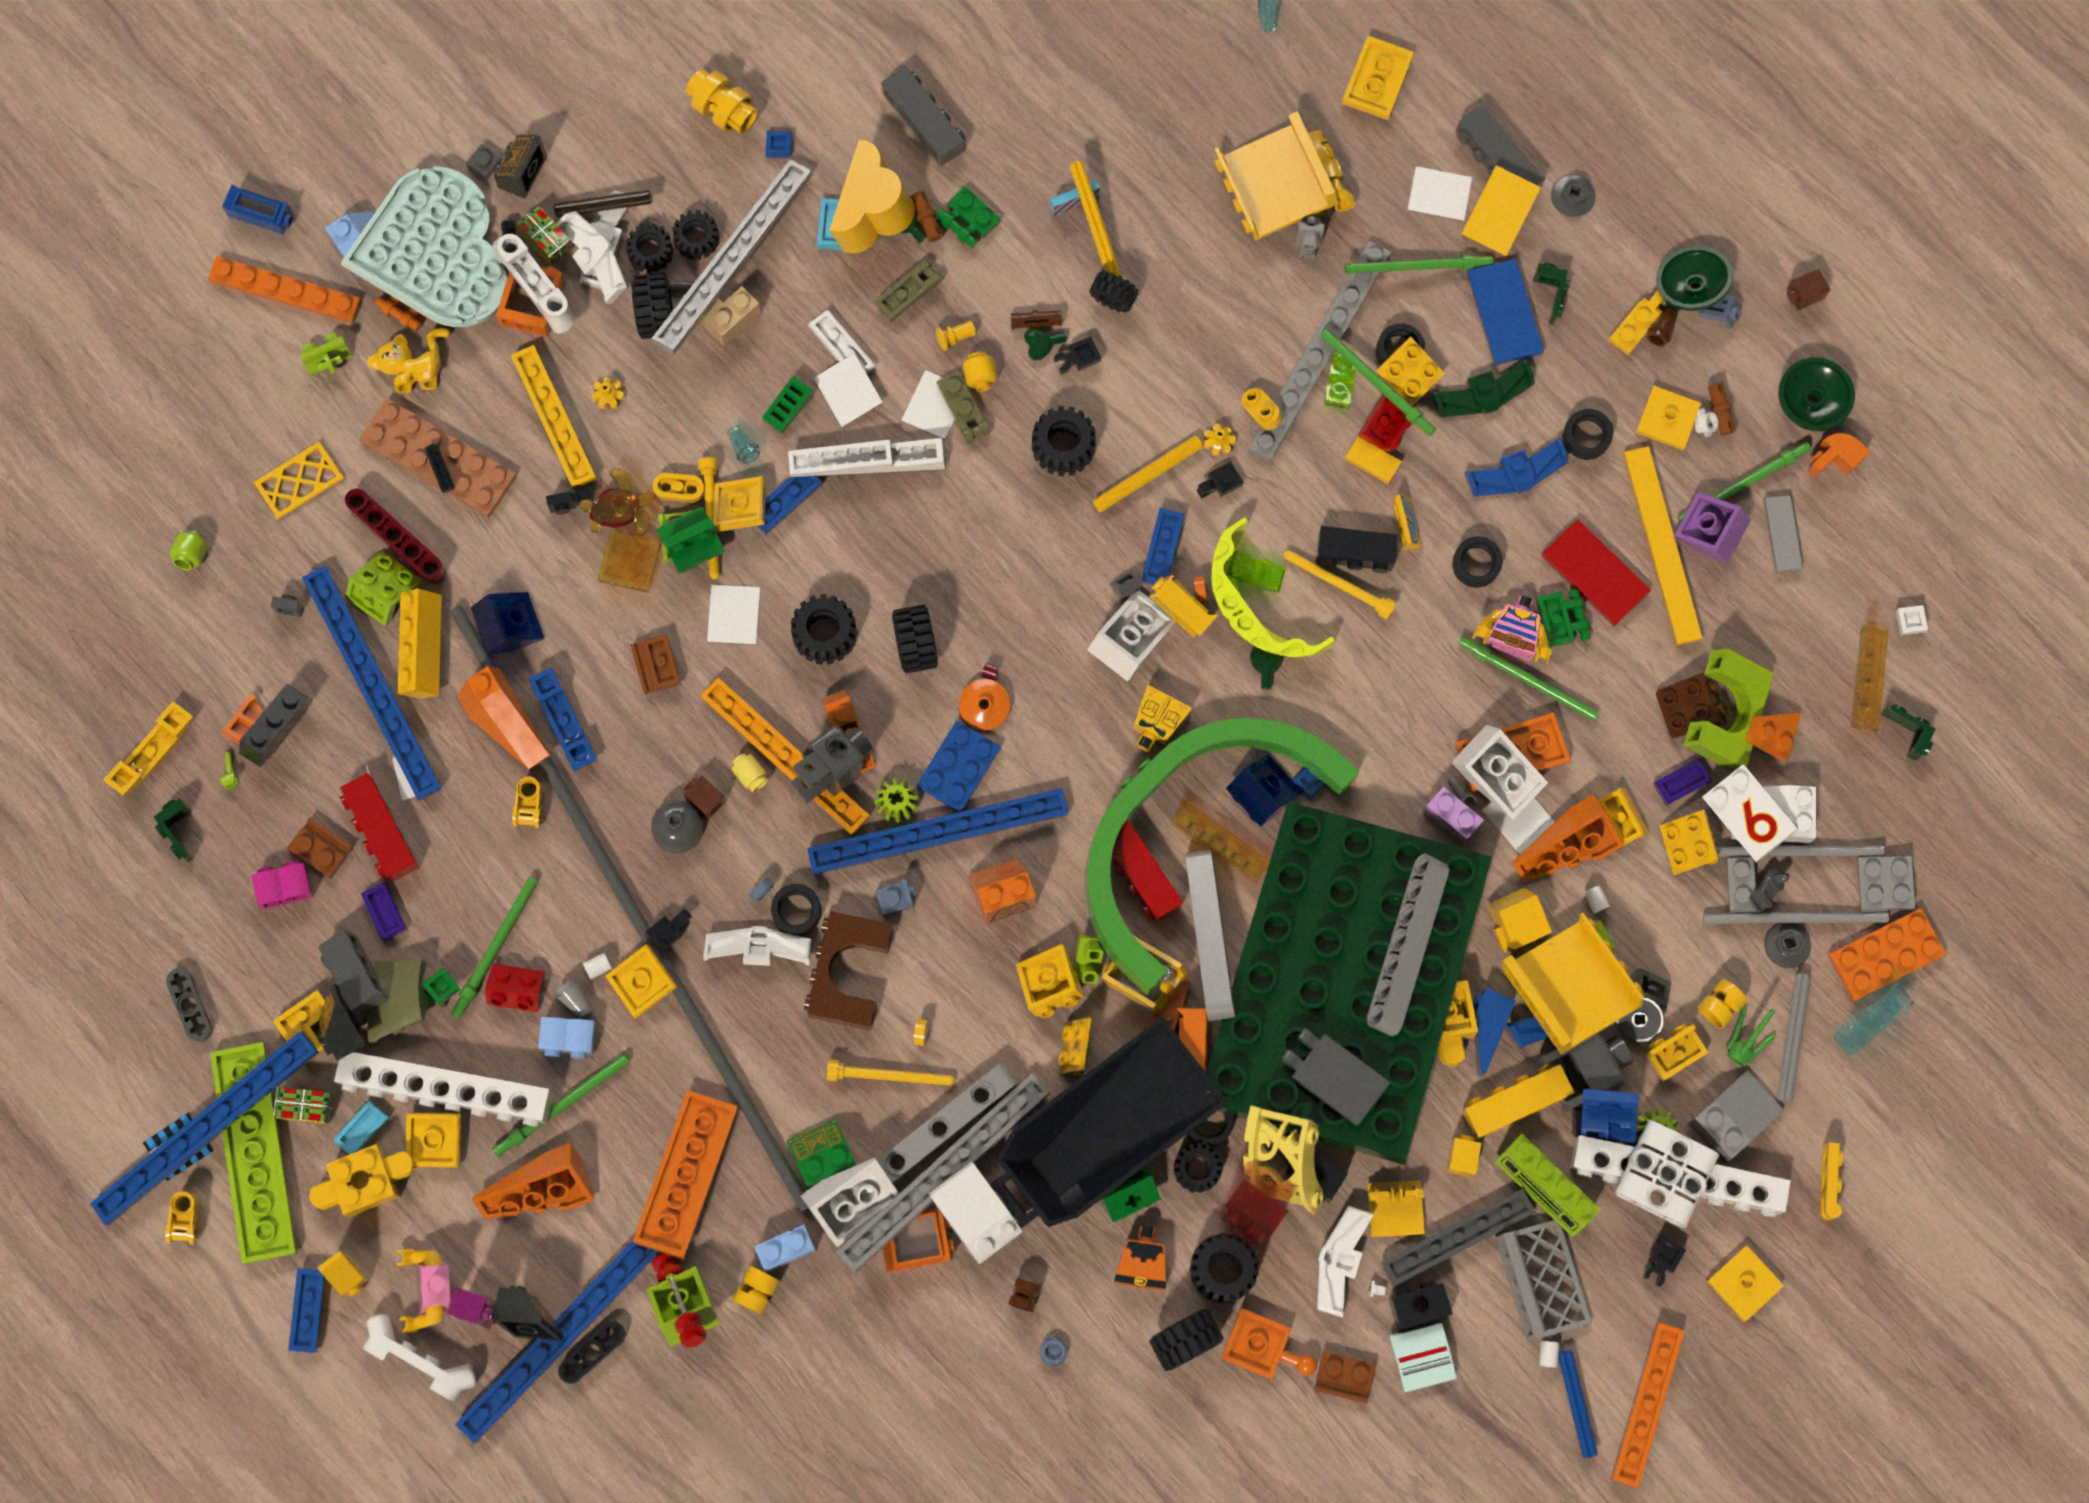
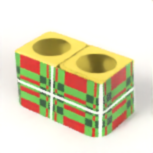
M540 206L516 223L518 231L551 267L558 264L573 249L569 237Z
M277 1087L273 1117L279 1120L329 1124L334 1094L322 1091Z

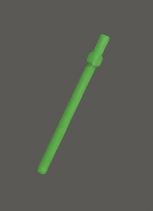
M1461 255L1460 258L1347 263L1344 265L1345 274L1449 268L1471 270L1474 267L1492 265L1493 259L1492 256L1473 257V255Z
M1328 329L1322 331L1320 337L1406 415L1405 418L1412 425L1416 424L1428 436H1431L1436 431V428L1423 417V413L1416 406L1412 407Z
M1804 442L1791 451L1787 449L1778 455L1779 458L1712 497L1723 501L1727 500L1783 466L1787 468L1794 464L1797 458L1811 451V446L1808 442ZM1686 512L1677 516L1680 523L1682 522Z
M1464 636L1461 638L1458 645L1475 654V658L1482 662L1488 661L1593 721L1596 719L1598 711L1496 655L1486 645L1482 644L1480 646Z
M530 876L528 877L467 986L464 985L458 994L460 998L452 1010L451 1016L460 1020L469 1002H473L478 986L536 887L538 880Z
M624 1054L553 1104L548 1121L630 1062ZM539 1123L538 1127L524 1125L519 1130L515 1128L508 1134V1138L492 1148L493 1152L499 1157L516 1145L518 1147L526 1141L525 1138L543 1126L544 1123Z

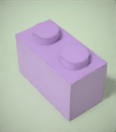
M1444 786L1423 811L1424 814L1462 845L1467 842L1484 821Z

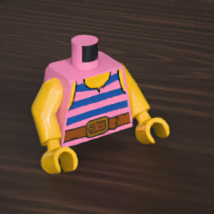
M1519 596L1516 607L1506 604L1504 609L1494 610L1482 620L1472 635L1473 639L1476 636L1482 637L1484 640L1482 644L1527 661H1531L1533 657L1534 662H1537L1538 658H1544L1546 664H1549L1552 654L1545 626L1540 622V615L1530 612L1534 600L1527 596Z
M397 1250L396 1253H401L403 1257L402 1262H397L398 1266L416 1264L419 1315L417 1317L402 1316L399 1319L400 1322H406L405 1328L400 1330L401 1333H416L419 1328L440 1323L444 1318V1314L447 1313L450 1304L448 1264L442 1262L440 1254L436 1251Z

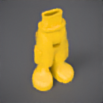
M1321 130L1307 132L1335 190L1339 203L1334 206L1335 210L1343 212L1351 209L1355 205V199L1342 186L1341 181L1344 179V175L1339 162L1334 156L1333 149L1328 144V140L1323 138ZM1332 207L1323 210L1315 215H1325L1331 210Z

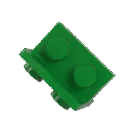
M702 507L657 528V532L679 574L725 552L711 518H708Z

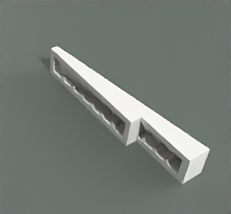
M942 438L890 443V440L788 451L791 477L945 469Z

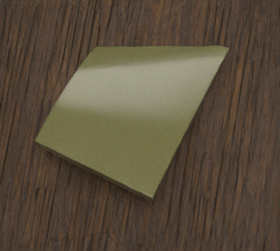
M422 959L375 962L373 969L389 999L367 1014L368 1042L371 1045L378 1044V1039L390 1033L396 1035L407 1027H413L424 1021L430 997L421 988L427 965Z

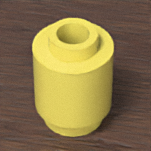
M743 753L732 762L734 766L731 771L746 790L750 789L752 793H755L768 783L767 773L752 754L746 756Z

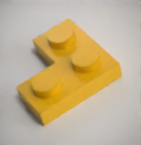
M318 990L273 1020L286 1041L290 1040L299 1031L304 1032L319 1051L315 1057L325 1051L312 1029L319 1024V1018L325 999Z

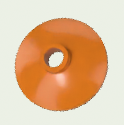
M979 679L973 681L965 687L960 695V714L963 720L974 729L981 731L993 730L1005 722L1010 712V697L1006 689L994 680ZM981 700H988L989 707L987 709L980 708L979 703Z

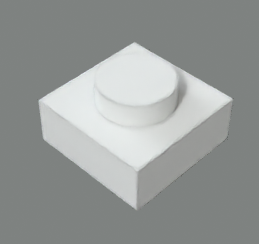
M1923 605L1898 608L1895 611L1900 636L1925 633L1928 630Z

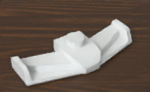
M613 191L609 195L623 194V192ZM628 208L600 211L590 223L603 236L607 237L613 246L612 249L615 256L623 235L622 229L616 227ZM581 270L580 284L601 289L595 272L592 275H585Z
M576 211L565 214L556 225L579 247L572 255L585 275L596 273L605 296V303L612 304L627 288L613 252L612 244L606 236H603Z
M752 926L751 928L709 933L705 937L703 960L707 961L708 958L743 954V964L770 966L771 955L803 962L805 965L810 966L811 939L769 929L765 926Z
M1348 1206L1328 1241L1322 1246L1318 1258L1317 1310L1343 1318L1345 1277L1352 1279L1356 1277L1362 1252L1353 1249L1374 1216L1373 1213Z

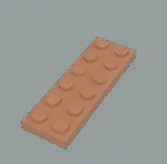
M386 398L359 438L360 443L440 489L425 453V447L437 444L455 486L447 494L487 518H490L517 477L516 473Z

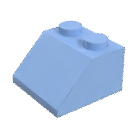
M373 211L346 214L325 227L331 241L343 258L373 217Z

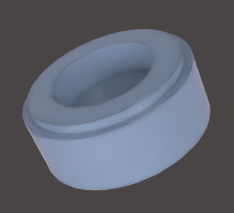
M766 878L749 893L750 898L754 902H758L773 889L774 884L769 878Z
M1050 1338L1041 1345L1040 1357L1045 1364L1057 1366L1065 1360L1067 1348L1061 1340Z

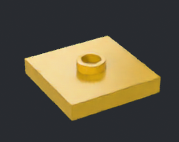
M1653 385L1636 433L1683 451L1701 403Z
M763 476L715 483L713 524L716 532L765 525L766 480Z
M649 944L644 945L605 975L635 1019L639 1018L678 988Z
M406 1113V1153L413 1157L415 1167H460L461 1113Z
M1747 1245L1706 1281L1743 1322H1746L1784 1286Z

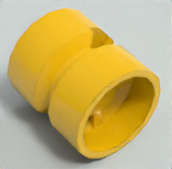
M1721 979L1712 989L1713 995H1707L1697 1008L1711 1024L1719 1029H1724L1733 1019L1732 1013H1738L1746 1005L1748 999L1733 983L1726 979Z
M749 1265L742 1278L744 1285L738 1286L731 1300L763 1316L769 1304L767 1298L770 1295H774L780 1281Z

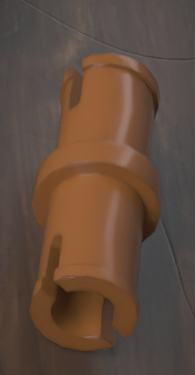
M918 191L913 193L910 197L918 214L917 220L918 223L922 224L928 242L940 240L943 238V233L936 220V211L931 208L926 192Z
M1720 382L1708 386L1713 404L1711 410L1717 415L1720 435L1724 436L1725 433L1729 435L1736 432L1737 430L1730 411L1733 408L1731 403H1728L1724 383Z

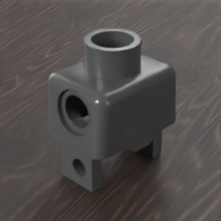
M839 726L831 727L808 743L806 750L802 753L803 759L793 766L798 777L791 781L792 787L806 804L826 790L834 797L860 777L864 758L873 752L871 743L857 727L852 728L847 733ZM806 765L809 767L807 771L804 769ZM802 782H804L808 788L803 787Z
M1601 1032L1562 1055L1558 1050H1555L1537 1060L1540 1067H1543L1563 1058L1566 1064L1565 1074L1570 1084L1577 1087L1582 1095L1561 1106L1565 1113L1583 1104L1584 1089L1615 1091L1625 1082L1621 1069L1633 1063L1630 1051L1619 1035L1605 1041Z

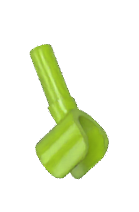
M226 752L224 754L227 774L219 778L225 789L229 790L236 787L239 781L232 767L231 752Z

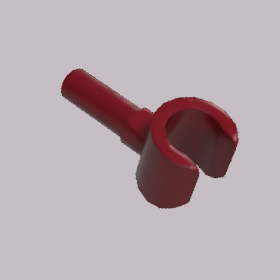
M986 663L981 676L995 681L998 669L996 666Z

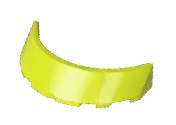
M1244 517L1224 530L1214 553L1211 578L1217 605L1223 617L1229 621L1232 629L1257 648L1281 656L1306 657L1331 649L1335 642L1332 636L1319 645H1308L1299 638L1284 639L1268 630L1259 622L1242 598L1236 579L1237 550L1240 540L1247 529L1248 520Z

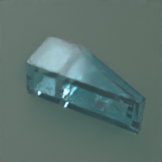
M1896 982L1839 1030L1833 1038L1851 1057L1908 1011L1915 1002Z

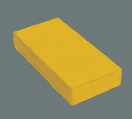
M1360 437L1356 438L1344 459L1388 485L1402 463L1401 460Z

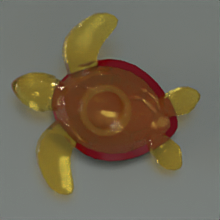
M613 468L609 474L618 483L619 488L605 490L594 502L583 500L579 506L584 512H590L589 517L592 521L590 529L593 533L600 531L602 526L624 527L635 520L637 535L643 536L649 530L650 516L647 511L640 507L651 505L656 495L650 491H641L633 495V479L631 475L622 469Z

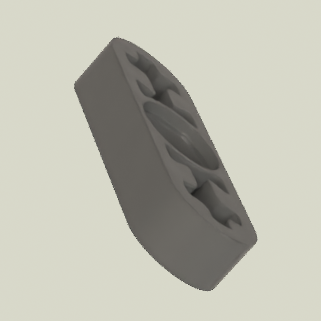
M174 969L168 974L166 984L185 1032L190 1039L196 1042H204L211 1037L213 1029L194 980L187 971ZM178 975L186 978L182 982L183 987L187 992L190 990L192 992L183 994L181 988L173 984L177 981L176 977ZM188 998H193L196 1001L195 1010L190 1013L184 1012L182 1008L183 1002ZM196 1017L198 1023L205 1026L201 1036L193 1033L196 1025L191 1019L187 1021L188 1018Z

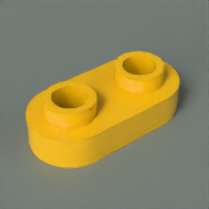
M1251 388L1243 394L1241 398L1242 406L1262 429L1271 430L1281 423L1282 413L1262 389Z
M662 473L654 479L653 490L655 495L661 500L694 503L703 497L704 484L699 477L694 475ZM665 485L671 486V489L667 492L662 490V487ZM690 487H694L697 489L696 492L693 494H690L687 491Z

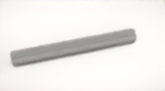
M1798 973L1795 976L1777 1095L1779 1101L1786 1103L1793 1100L1811 976L1804 973Z

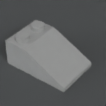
M1746 1070L1691 1119L1689 1123L1711 1148L1719 1154L1720 1158L1727 1162L1759 1135L1783 1111V1108L1753 1075Z

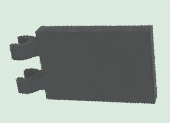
M1304 1028L1299 1034L1298 1040L1312 1049V1051L1302 1061L1295 1053L1288 1049L1283 1055L1282 1061L1296 1071L1292 1079L1358 1127L1388 1088L1390 1082L1326 1034L1319 1040L1314 1034Z

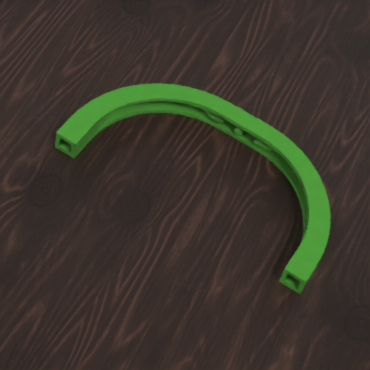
M1258 718L1227 719L1198 727L1182 735L1165 747L1153 760L1147 758L1138 768L1140 773L1135 778L1129 776L1121 785L1123 790L1104 813L1092 839L1085 868V894L1090 920L1104 950L1123 974L1144 994L1148 995L1163 980L1168 970L1134 938L1120 916L1115 903L1110 876L1111 858L1116 838L1125 822L1181 766L1203 754L1226 748H1256L1282 755L1302 767L1308 768L1310 773L1320 781L1322 780L1325 786L1339 797L1356 779L1360 771L1329 744L1298 727L1278 721Z

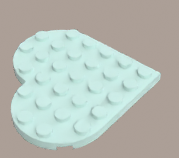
M433 166L431 169L423 170L418 168L400 178L341 261V266L439 324L451 327L477 325L496 313L508 278L502 261L493 253V246L484 240L489 224V211L482 191L464 174L440 166Z

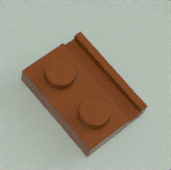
M667 634L643 640L637 644H630L645 695L650 692H657L681 685Z
M309 818L306 825L301 828L287 849L331 880L353 848Z
M1322 1352L1314 1391L1367 1404L1376 1364Z

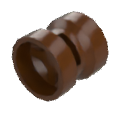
M1016 1278L1014 1284L1016 1290L1010 1296L1008 1304L1033 1313L1036 1305L1034 1300L1039 1295L1042 1286Z

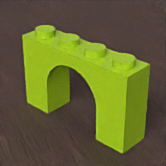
M1730 649L1712 650L1704 675L1730 689L1737 705L1736 718L1728 731L1708 721L1690 722L1683 747L1728 770H1736L1743 764L1747 768L1753 745L1746 741L1752 717L1762 716L1764 713V706L1774 673Z

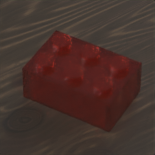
M1243 1179L1220 1214L1224 1216L1222 1221L1233 1229L1238 1226L1246 1232L1244 1236L1256 1245L1259 1242L1264 1245L1288 1213V1210Z

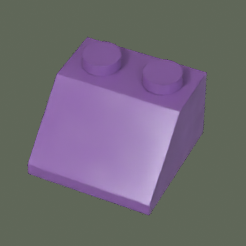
M1697 492L1674 537L1701 554L1727 564L1751 519L1740 506Z

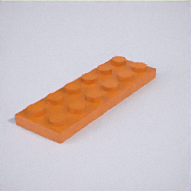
M687 1090L635 1232L634 1244L683 1260L685 1259L736 1117L738 1106Z

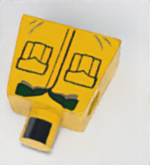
M1148 685L1133 728L1141 733L1136 746L1146 752H1150L1155 741L1166 746L1188 719L1192 708Z

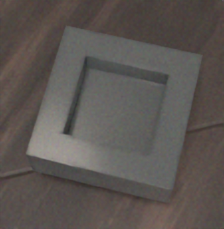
M481 144L466 164L470 169L488 180L494 173L497 165L503 161L500 156Z
M1132 570L1110 583L1114 592L1123 598L1135 594L1139 587L1145 584L1141 576Z
M281 595V598L272 597L271 607L275 613L296 617L302 616L303 606L297 601L296 597L290 595Z

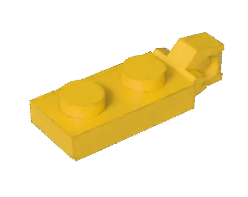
M1657 291L1649 301L1646 298H1643L1641 302L1639 301L1608 341L1627 356L1647 334L1648 328L1662 313V310L1658 307L1664 300Z

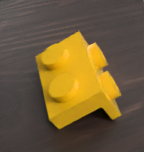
M1682 1024L1671 1031L1673 1037L1667 1041L1662 1037L1649 1045L1651 1051L1645 1055L1662 1081H1665L1709 1053L1695 1033L1696 1026L1694 1024L1689 1027Z

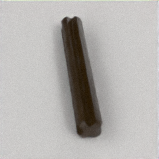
M650 190L561 202L554 205V213L559 218L575 211L578 214L648 205L652 203V194Z

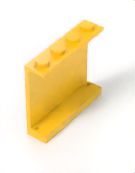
M1298 111L1288 115L1291 123L1290 126L1223 155L1218 147L1215 148L1218 157L1214 159L1215 165L1219 173H1225L1227 177L1223 179L1228 193H1234L1236 197L1232 200L1237 213H1243L1245 219L1241 220L1246 233L1251 232L1255 241L1339 204L1335 190Z
M1584 913L1580 914L1579 922L1519 958L1514 959L1511 955L1502 962V971L1561 1055L1642 1007L1644 1000V991L1637 982L1633 983L1628 976L1629 971L1624 962L1618 961L1615 958L1611 944L1608 940H1603L1600 937L1596 923L1591 918L1587 919Z

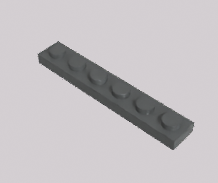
M1521 1189L1382 1261L1381 1265L1394 1287L1536 1212L1525 1191Z

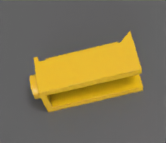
M1173 575L1158 578L1151 586L1153 592L1149 597L1191 637L1201 636L1218 615H1208L1209 611L1177 580H1171L1174 577Z

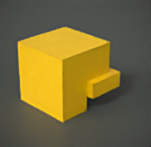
M1525 888L1487 904L1493 923L1497 925L1493 927V931L1501 951L1504 953L1552 933L1537 894Z

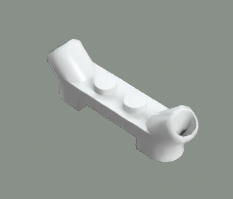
M506 234L499 237L493 244L494 255L502 261L545 317L552 331L561 334L570 330L574 326L576 319L568 307V302L563 293L552 284L529 254L527 246L517 235Z
M387 1314L370 1317L366 1322L369 1338L362 1347L364 1350L385 1362H388L391 1355L394 1354L432 1376L435 1380L430 1389L455 1403L462 1390L474 1388L478 1383L477 1373L472 1364L468 1363L444 1370L439 1367L441 1361L429 1354L425 1358L416 1353L418 1348L405 1340L402 1344L398 1343L395 1340L391 1318Z

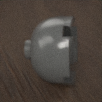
M672 800L664 803L656 810L652 817L651 831L654 840L662 849L670 853L681 854L699 844L703 836L704 823L701 814L693 805L685 801Z

